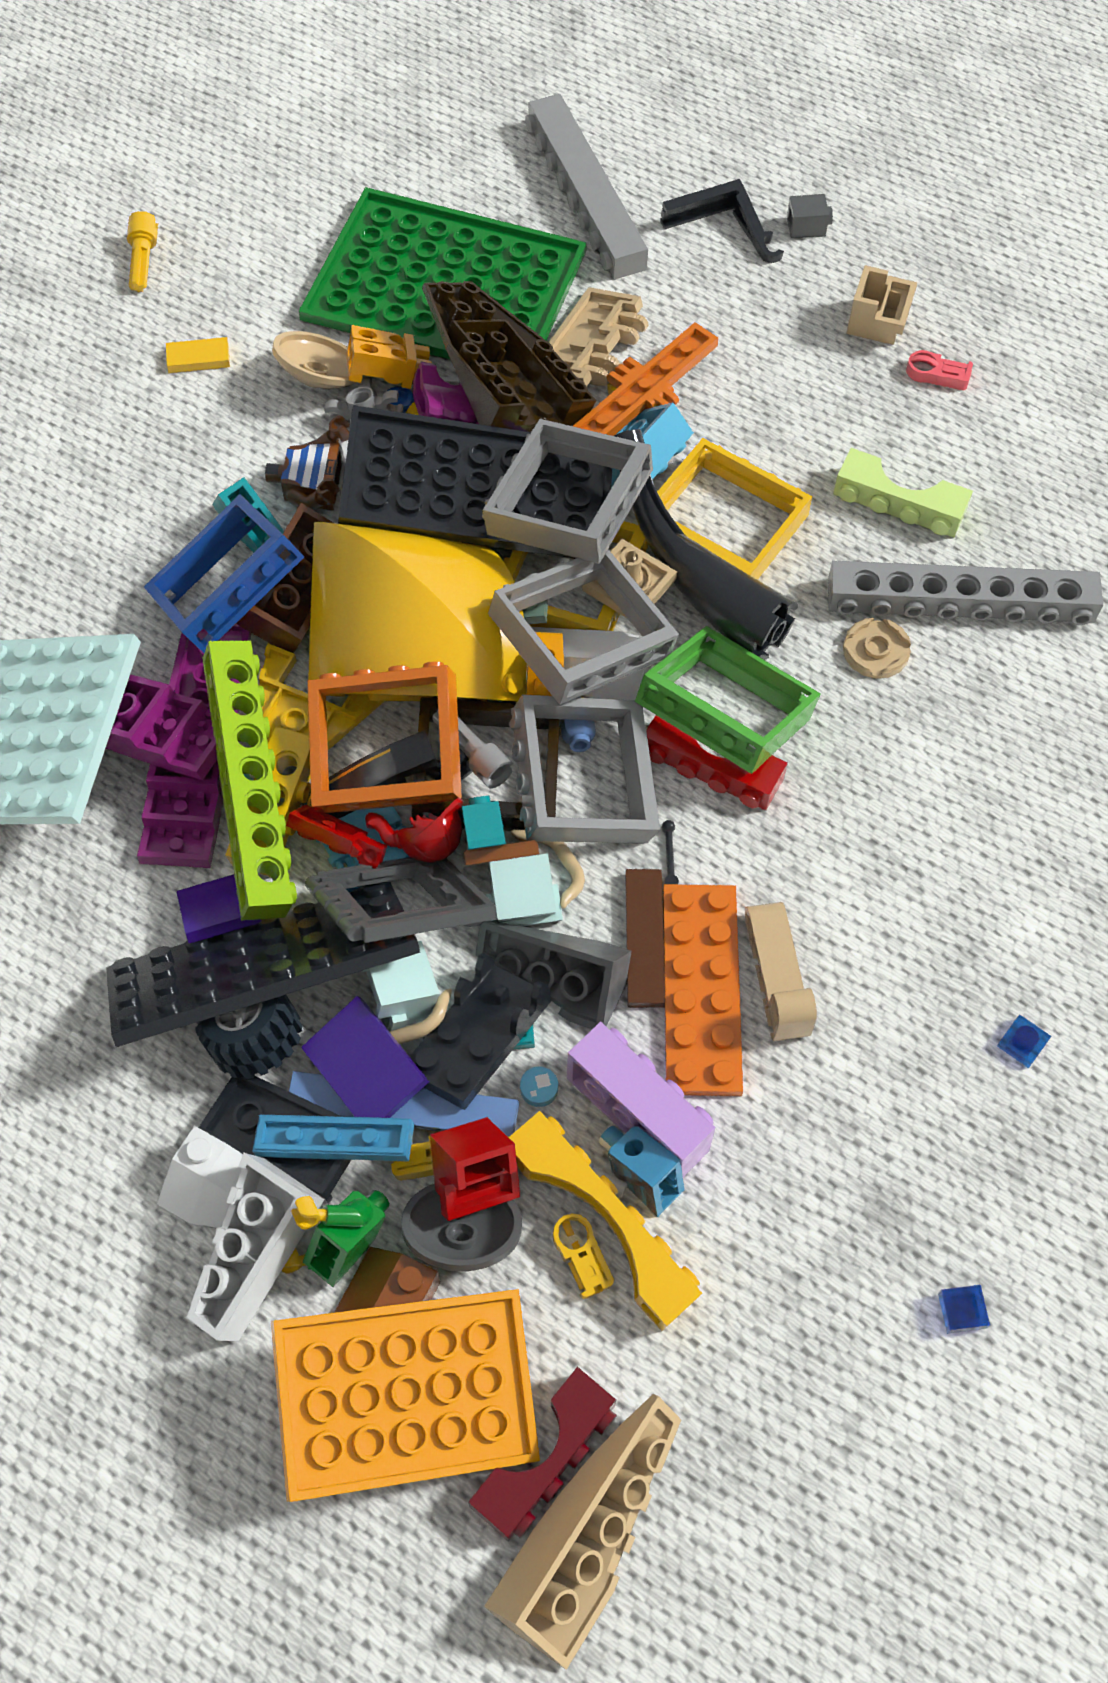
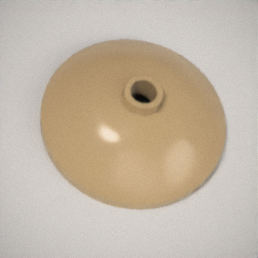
M303 331L284 332L275 337L272 345V353L284 370L305 385L313 388L333 389L344 388L357 383L348 380L347 346L319 334Z

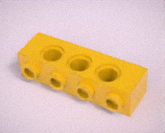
M275 726L268 743V749H273L275 755V768L272 771L273 781L279 783L280 798H285L283 804L278 807L279 815H284L285 823H287L289 813L300 808L301 803H305L310 794L309 735ZM297 766L294 773L282 775L287 767ZM254 806L248 807L254 813H262L258 808ZM287 826L283 836L284 848L289 835H294L296 831ZM253 840L257 846L267 847L263 841ZM229 843L225 856L233 866Z

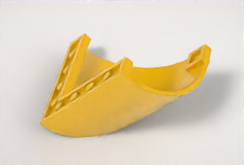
M315 522L308 680L319 679L320 675L326 673H335L342 677L354 675V671L369 669L378 673L387 672L391 666L402 665L413 669L422 668L423 664L427 662H442L444 665H448L456 674L457 698L518 702L522 695H526L527 663L488 614L494 591L503 588L505 584L511 585L514 583L510 571L499 555L488 546L382 529ZM520 610L519 613L524 618L523 610ZM437 684L345 693L438 697ZM336 694V695H327V696L345 697V694Z

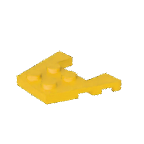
M268 643L264 653V665L259 675V686H263L265 693L264 706L262 707L263 717H268L270 724V734L267 743H269L275 726L309 735L308 693L283 684L297 662L294 653ZM349 694L342 707L326 701L328 750L385 701H370L368 694Z

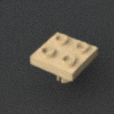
M621 539L610 551L654 604L676 580L677 571L624 539ZM597 580L582 585V591L626 617Z

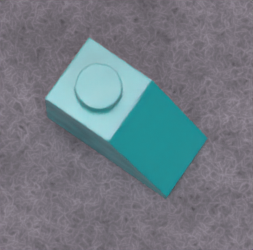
M490 795L469 798V805L462 806L468 850L505 845L499 802H491Z

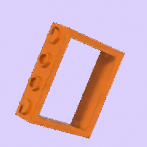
M427 662L423 664L422 668L410 669L408 666L397 665L389 667L387 672L375 673L373 670L361 669L354 671V675L341 677L339 674L326 673L320 675L319 679L308 680L311 807L319 812L335 813L454 801L457 798L462 799L456 674L448 665H444L442 662ZM437 684L441 780L329 791L327 695Z

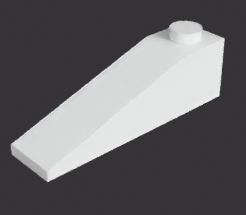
M194 1126L171 1160L157 1205L190 1225L221 1228L229 1207V1203H226L231 1187H236L242 1169L239 1167L243 1154ZM318 1224L306 1229L297 1245L308 1247Z

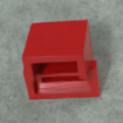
M488 1117L430 1134L435 1191L440 1195L441 1213L448 1221L520 1197L515 1143Z

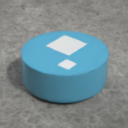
M533 1067L527 1070L520 1081L522 1098L534 1107H544L552 1103L558 1094L556 1075L545 1067Z

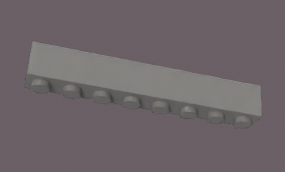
M561 94L528 102L529 115L525 116L529 133L535 134L537 148L540 152L544 151L549 170L555 171L560 190L566 191L570 209H576L581 229L588 231L592 249H597L600 253L603 269L609 270L614 280L646 271L648 248Z

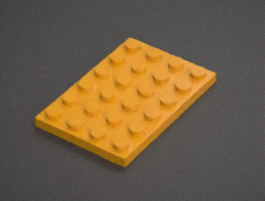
M519 1289L271 1321L287 1502L540 1461Z

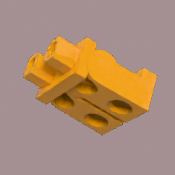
M355 325L351 326L346 352L349 381L361 383L362 376L365 375L384 378V380L391 384L401 383L402 388L411 389L412 381L420 362L432 363V361H429V347L415 344L414 336L404 333L402 338L400 335Z

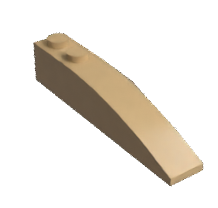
M652 1394L607 1438L560 1492L533 1529L484 1606L510 1630L566 1670L615 1591L620 1577L614 1575L623 1551L629 1553L635 1540V1536L630 1535L639 1511L646 1512L652 1496L649 1494V1485L654 1473L662 1471L681 1419L655 1394Z

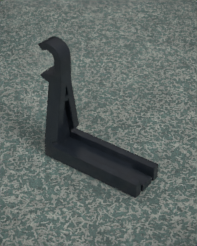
M740 179L667 200L662 204L660 223L664 229L735 209L733 210V215L752 242L761 259L768 263H776L783 257V250L778 249L776 252H771L765 244H770L773 232H764Z

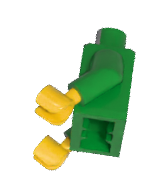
M372 1190L367 1197L359 1191H353L339 1205H325L323 1209H317L311 1196L298 1198L295 1201L297 1208L291 1210L297 1226L301 1229H309L316 1224L318 1225L315 1228L306 1254L299 1256L297 1248H295L283 1267L282 1272L289 1274L299 1270L302 1266H307L308 1270H312L331 1287H334L376 1239L386 1217L384 1212L390 1206L387 1197L377 1190Z

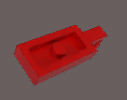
M304 805L289 813L286 826L296 830L299 836L327 844L329 849L336 853L350 854L351 857H356L361 865L372 866V868L376 869L383 862L387 845L367 837L368 832L329 814L319 812L309 805Z

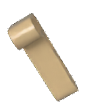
M777 902L745 907V922L753 959L757 958L759 964L755 965L761 992H765L766 998L762 999L768 1026H772L774 1032L770 1033L772 1041L811 1036L817 1019L815 997L811 988L804 989L784 903Z

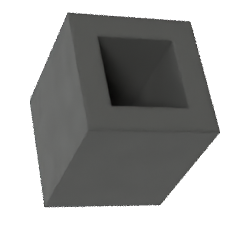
M825 194L790 196L787 211L790 237L826 236L827 226L831 225L833 221V211L831 206H827Z

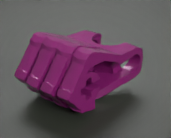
M421 361L413 380V396L418 414L479 424L461 382L459 385L445 382L439 376L436 364Z

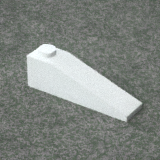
M531 627L535 632L563 633L565 670L641 638V636L621 631ZM650 665L584 694V696L600 699L635 700L643 676L648 672Z

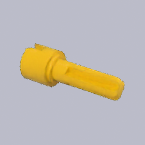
M137 211L129 216L127 241L132 246L129 288L137 292H143L147 287L150 249H153L157 244L159 224L155 223L154 215L144 211Z

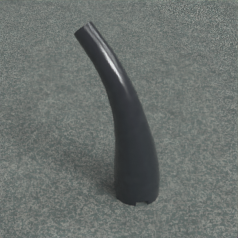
M639 429L628 430L614 435L615 437L645 443L642 431ZM650 475L634 502L632 511L655 557L660 562L677 571V577L674 581L675 586L717 631L763 660H767L769 654L765 651L771 644L779 647L788 635L795 621V618L790 616L789 613L791 609L795 611L798 608V604L688 538L665 508Z

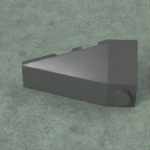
M490 920L484 921L480 925L476 956L478 957L481 953H484L493 958L496 966L533 985L538 981L548 985L551 1001L561 1008L558 1013L569 1022L593 1029L600 1022L607 1026L626 986L632 951L598 940Z

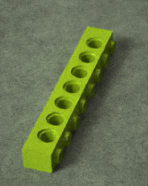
M208 641L202 659L213 733L216 740V753L241 921L285 918L292 905L296 903L297 892L295 883L290 882L288 870L291 867V854L289 848H284L283 843L286 823L284 815H279L277 803L280 801V786L278 782L273 781L272 771L275 768V755L273 749H268L267 743L270 734V724L268 717H263L262 712L265 693L263 686H258L257 681L260 669L259 657L257 654H253L251 641ZM230 678L236 679L240 683H234L230 680ZM234 710H240L246 715L237 714ZM239 742H246L251 748L244 747ZM243 774H251L256 780H249ZM254 806L258 808L262 813H254L248 807ZM253 840H261L267 847H259ZM258 873L269 875L273 881L267 882L262 880Z

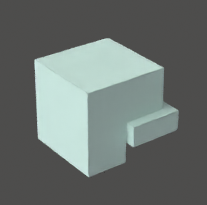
M548 853L489 862L488 872L492 893L485 894V896L496 905V919L491 921L529 926L563 920L558 884H552Z
M418 941L421 953L362 971V973L367 972L376 1001L375 1015L382 1020L383 1025L389 1032L425 1020L432 1013L440 993L422 941Z

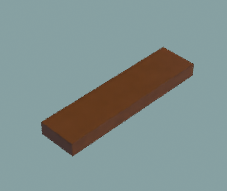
M626 869V948L632 951L627 976L628 1008H665L662 869Z

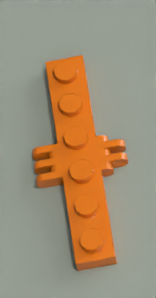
M694 322L644 366L631 357L626 358L623 364H619L615 368V372L611 371L606 376L608 382L617 389L573 425V427L614 436L644 409L672 402L676 405L679 403V398L673 393L672 385L718 346V337Z

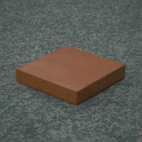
M532 840L465 850L462 855L464 866L539 855L538 842Z

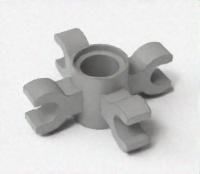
M365 377L362 378L361 383H358V388L351 390L346 395V402L336 399L328 400L325 402L324 411L325 413H337L330 415L329 423L338 415L343 416L346 420H350L351 423L353 405L395 412H403V405L390 404L398 402L399 393L396 390L387 391L383 396L377 397L376 390L371 388L372 378Z

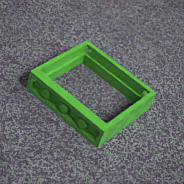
M705 626L644 674L635 702L752 774L810 720L821 693L710 627ZM709 636L710 638L714 639L715 642H713L712 640L706 642V639ZM701 661L789 715L767 735L762 737L674 682Z

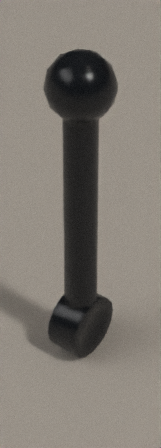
M666 820L661 826L666 838L667 876L664 884H678V877L674 873L672 836L675 824L671 820Z

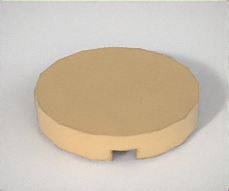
M866 618L855 623L847 631L843 651L845 659L851 668L861 675L875 679L889 678L900 673L907 665L911 653V642L904 629L893 621L887 619L874 621V618Z

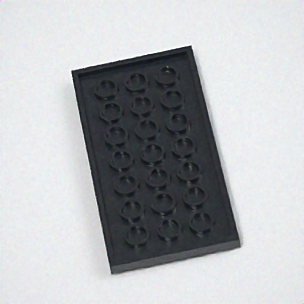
M353 405L338 524L424 535L455 542L577 559L568 555L487 535L485 520L482 518L485 501L490 499L496 489L499 478L506 474L511 466L514 454L519 453L525 443L527 434H531V432ZM548 452L512 512L587 531L611 490L612 468Z
M390 881L365 885L363 889L350 893L371 919L404 912ZM318 902L315 904H299L292 911H289L285 918L261 919V922L194 943H188L187 940L184 944L174 947L162 946L155 948L149 954L138 958H122L115 961L111 966L106 967L111 1035L115 1046L120 1047L421 953L415 934L367 943L363 940L351 941Z

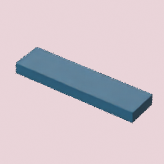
M259 1115L252 1152L258 1157L409 1161L414 1123L412 1119Z

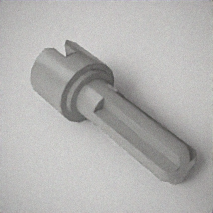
M437 710L432 718L433 722L439 727V713ZM458 718L459 748L469 758V769L489 789L500 786L512 774L510 766L514 763L494 743L484 744Z

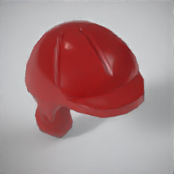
M461 798L455 799L439 817L432 813L429 814V818L425 815L423 817L417 815L416 820H413L410 817V823L413 825L410 828H402L395 831L382 815L373 812L366 814L365 823L367 828L374 829L379 833L385 845L402 849L415 860L434 863L450 856L460 843L463 829L459 812L464 801Z

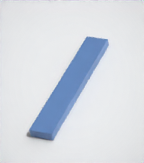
M293 1071L289 1092L342 1117H354L323 1075ZM422 1088L391 1118L412 1119L414 1128L443 1131L488 1117L509 1137L515 1132L519 1101L516 1099L476 1095L464 1110L433 1092Z

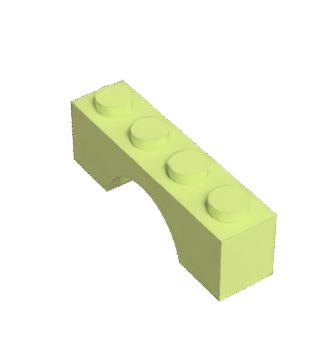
M850 448L837 475L833 494L846 502H856L870 507L876 513H886L900 518L907 524H917L931 529L935 534L948 535L955 538L967 511L973 490L944 480L924 490H910L900 487L885 475L881 458Z

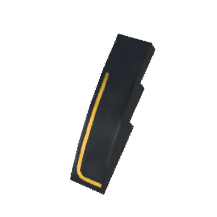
M423 730L389 744L329 777V791L407 783L405 777L438 766L426 731ZM311 790L307 801L302 803L303 806H311ZM354 811L335 812L326 814H329L339 819Z

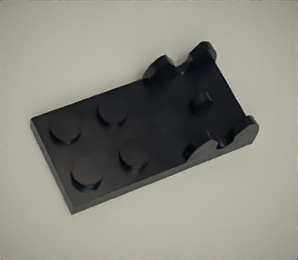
M481 953L476 961L473 981L463 977L459 978L454 992V1004L446 1012L440 1025L429 1033L409 1056L429 1081L423 1088L465 1110L550 1004L551 997L548 985L540 981L533 985L496 966L492 957Z
M241 1074L239 1078H230L198 1128L242 1154L247 1153L255 1156L252 1150L259 1115L342 1116L255 1075L253 1078L245 1079ZM261 1157L325 1199L322 1203L323 1206L330 1204L333 1199L331 1192L351 1161L345 1159Z

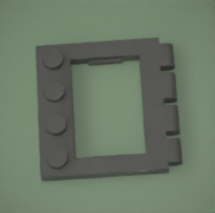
M408 857L383 861L376 869L367 865L316 872L317 875L310 876L305 881V887L351 941L363 940L367 943L456 926L476 927L484 921L496 919V905L447 858L438 862L427 863ZM414 878L442 907L400 912L396 915L371 919L346 889Z

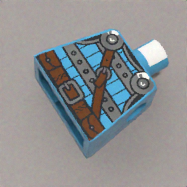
M610 1126L603 1132L599 1139V1144L608 1151L612 1173L618 1179L626 1182L627 1188L658 1217L685 1190L681 1160L638 1126L632 1127L625 1135L615 1126Z

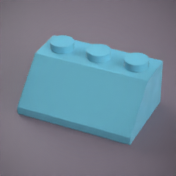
M673 402L644 409L618 432L621 433L634 429L642 431L645 444L651 445L653 471L650 475L652 479L668 468V461L685 449V442L694 433ZM612 468L611 488L620 475L619 469Z

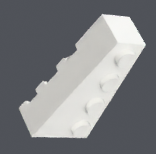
M243 1153L239 1167L242 1169L236 1187H231L226 1203H229L222 1227H217L212 1243H215L209 1264L204 1265L186 1316L187 1319L220 1341L238 1342L305 1233L306 1229H301L297 1226L291 1213L292 1209L297 1208L295 1201L303 1196H311L317 1209H319L325 1200L266 1159Z

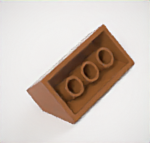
M369 1247L334 1313L432 1300L440 1285L439 1273L402 1253Z

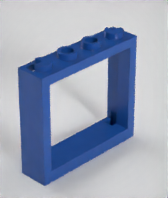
M239 494L163 567L144 588L179 630L205 653L208 641H218L289 573L304 556L271 522ZM246 516L251 519L247 524L242 521ZM257 525L270 538L185 618L174 604ZM286 549L291 555L283 561L279 555ZM171 590L174 594L168 599L165 593ZM204 628L208 634L201 640L197 634Z

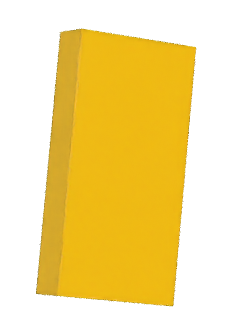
M221 337L166 343L168 373L230 367L228 338Z

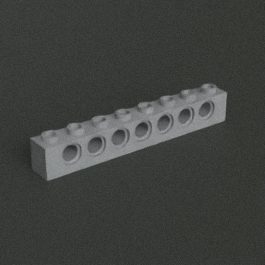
M832 560L828 576L829 611L839 612L843 615L854 613H872L875 616L902 614L910 618L926 615L939 616L942 619L972 617L974 620L983 621L989 618L1006 619L1009 622L1039 620L1042 623L1049 624L1056 621H1066L1077 625L1095 623L1103 607L1100 572Z

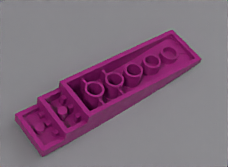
M235 624L218 641H250L251 632ZM203 628L197 635L202 640L208 632ZM181 632L169 685L176 694L202 700L210 710L202 659L204 653ZM230 678L232 682L240 683L238 680ZM218 760L203 780L150 764L146 778L148 792L141 817L144 828L137 853L139 864L211 868L223 807Z
M130 674L105 749L203 780L217 761L216 740L213 733L210 710L202 700L176 694L169 684Z

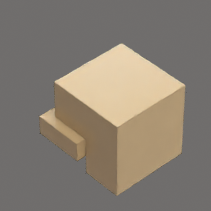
M865 265L854 296L846 334L894 345L897 334H903L918 282L888 276V270Z

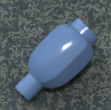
M561 719V735L563 740L570 745V749L574 752L588 750L596 734L595 722L592 720Z

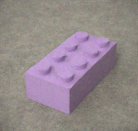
M602 1022L598 1023L568 1052L567 1080L625 1134L632 1127L638 1126L681 1160L684 1177L710 1151L716 1128L713 1125V1119L703 1108L699 1106L694 1108L685 1100L683 1091L672 1080L665 1081L655 1072L656 1068L648 1057L641 1053L638 1055L627 1046L628 1042L617 1029L611 1028L609 1030Z

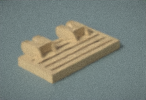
M588 287L549 341L553 346V350L570 366V370L586 386L588 384L608 385L609 382L606 378L609 374L608 372H615V368L620 364L617 358L609 355L617 343L636 344L640 338L639 333L645 332L647 329L648 319L638 314L643 307L641 296Z

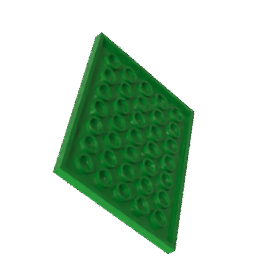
M365 187L298 311L299 318L305 322L350 333L351 326L355 325L395 333L402 338L404 333L414 336L415 344L429 347L431 355L451 360L429 308L422 286L424 283H438L440 281L447 283L469 281L476 284L547 341L587 252V242Z

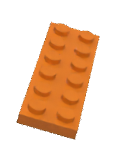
M664 884L666 1081L672 1080L681 1088L684 1095L742 1096L743 1070L736 885Z

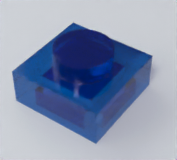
M1019 1014L997 1047L1029 1068L1052 1036Z
M981 1285L940 1290L938 1296L947 1334L987 1329L990 1326Z

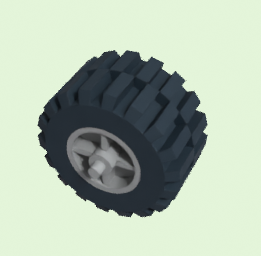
M283 995L197 1022L198 1025L195 1027L199 1041L222 1072L225 1074L229 1073L234 1078H239L242 1074L245 1079L253 1078L257 1073L260 1076L269 1073L268 1070L274 1066L277 1069L283 1064L282 1060L285 1057L289 1058L293 1054L294 1050L292 1047L298 1045L301 1039L298 1033L302 1032V1024L300 1022L301 1018L287 995Z

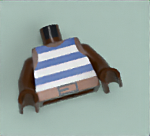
M341 415L335 416L329 423V430L319 438L303 445L287 448L284 464H266V482L281 483L284 500L297 508L302 503L312 510L320 508L334 511L337 493L340 491L338 486L343 464L340 443L338 442L339 439L341 441L348 440L349 430L346 428L350 426V423Z

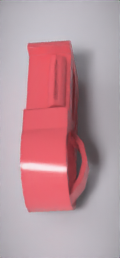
M927 350L915 351L910 355L906 372L912 380L958 390L967 389L973 367L971 361L966 364L941 358V354L932 353ZM925 362L931 365L933 369L921 371L915 368L913 363Z

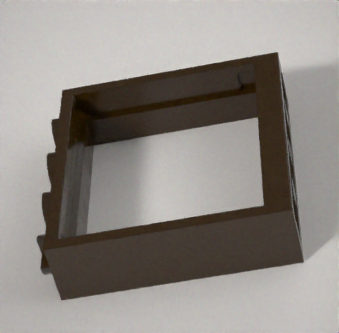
M421 697L418 732L425 730L428 738L430 722H433L432 717L438 710V697ZM477 699L457 700L458 718L466 725L510 727L509 722L512 719L511 708H514L516 704L507 701L495 703L481 702ZM535 718L536 729H548L545 804L547 817H556L560 719ZM426 770L414 774V782L425 781ZM462 799L464 801L462 806L469 805L468 799ZM453 801L412 805L411 817L413 820H416L417 815L420 817L425 815L429 818L430 813L439 817ZM498 801L503 830H525L524 821H520L522 803ZM461 808L459 814L461 816L462 828H465L463 811Z

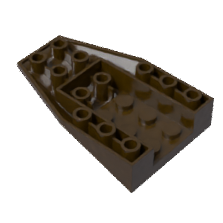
M440 281L438 283L423 284L422 290L447 353L480 425L532 432L539 419L573 426L592 410L597 400L588 391L587 386L570 370V366L553 350V346L476 284L469 281H464L463 283Z

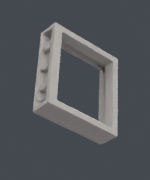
M539 419L531 434H527L525 443L519 453L514 454L511 466L506 474L499 478L494 493L490 499L485 501L482 518L485 520L487 535L600 564L653 471L651 445ZM548 452L622 470L587 531L512 512Z
M609 549L606 551L600 564L577 558L566 563H558L553 568L539 574H530L525 579L511 585L505 584L503 588L494 591L488 612L489 616L559 705L663 660L672 653L679 633ZM597 580L643 637L565 670L519 611Z
M522 695L514 708H511L512 719L509 722V726L511 729H514L515 741L513 743L512 756L513 760L518 763L519 773L516 779V790L522 798L523 807L520 811V821H524L526 841L648 843L660 831L643 707L637 704L635 700L577 697L559 705L553 696ZM535 718L614 721L618 723L631 819L547 817Z

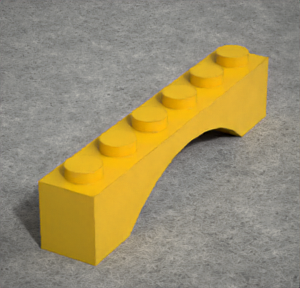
M541 1111L537 1112L509 1136L515 1143L518 1169L528 1180L548 1183L569 1191L588 1203L605 1219L618 1237L628 1259L633 1279L634 1301L657 1327L663 1331L702 1294L698 1288L700 1285L699 1280L686 1266L680 1268L670 1257L672 1250L661 1237L656 1235L653 1238L643 1227L645 1220L641 1214L631 1205L625 1207L616 1197L618 1190L605 1175L599 1177L589 1166L591 1160L584 1150L578 1145L572 1147L563 1137L565 1131L559 1122L552 1116L546 1118Z

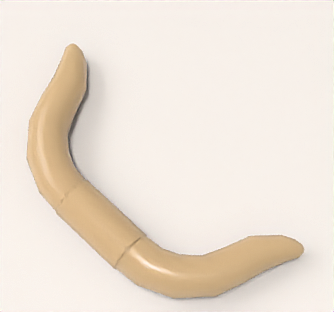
M525 830L511 831L512 836L526 841ZM536 841L551 847L571 875V885L562 893L560 899V906L564 909L582 892L585 884L584 871L564 842Z
M446 989L441 993L432 1013L425 1020L390 1031L399 1045L424 1037L440 1025L445 1017L452 989Z

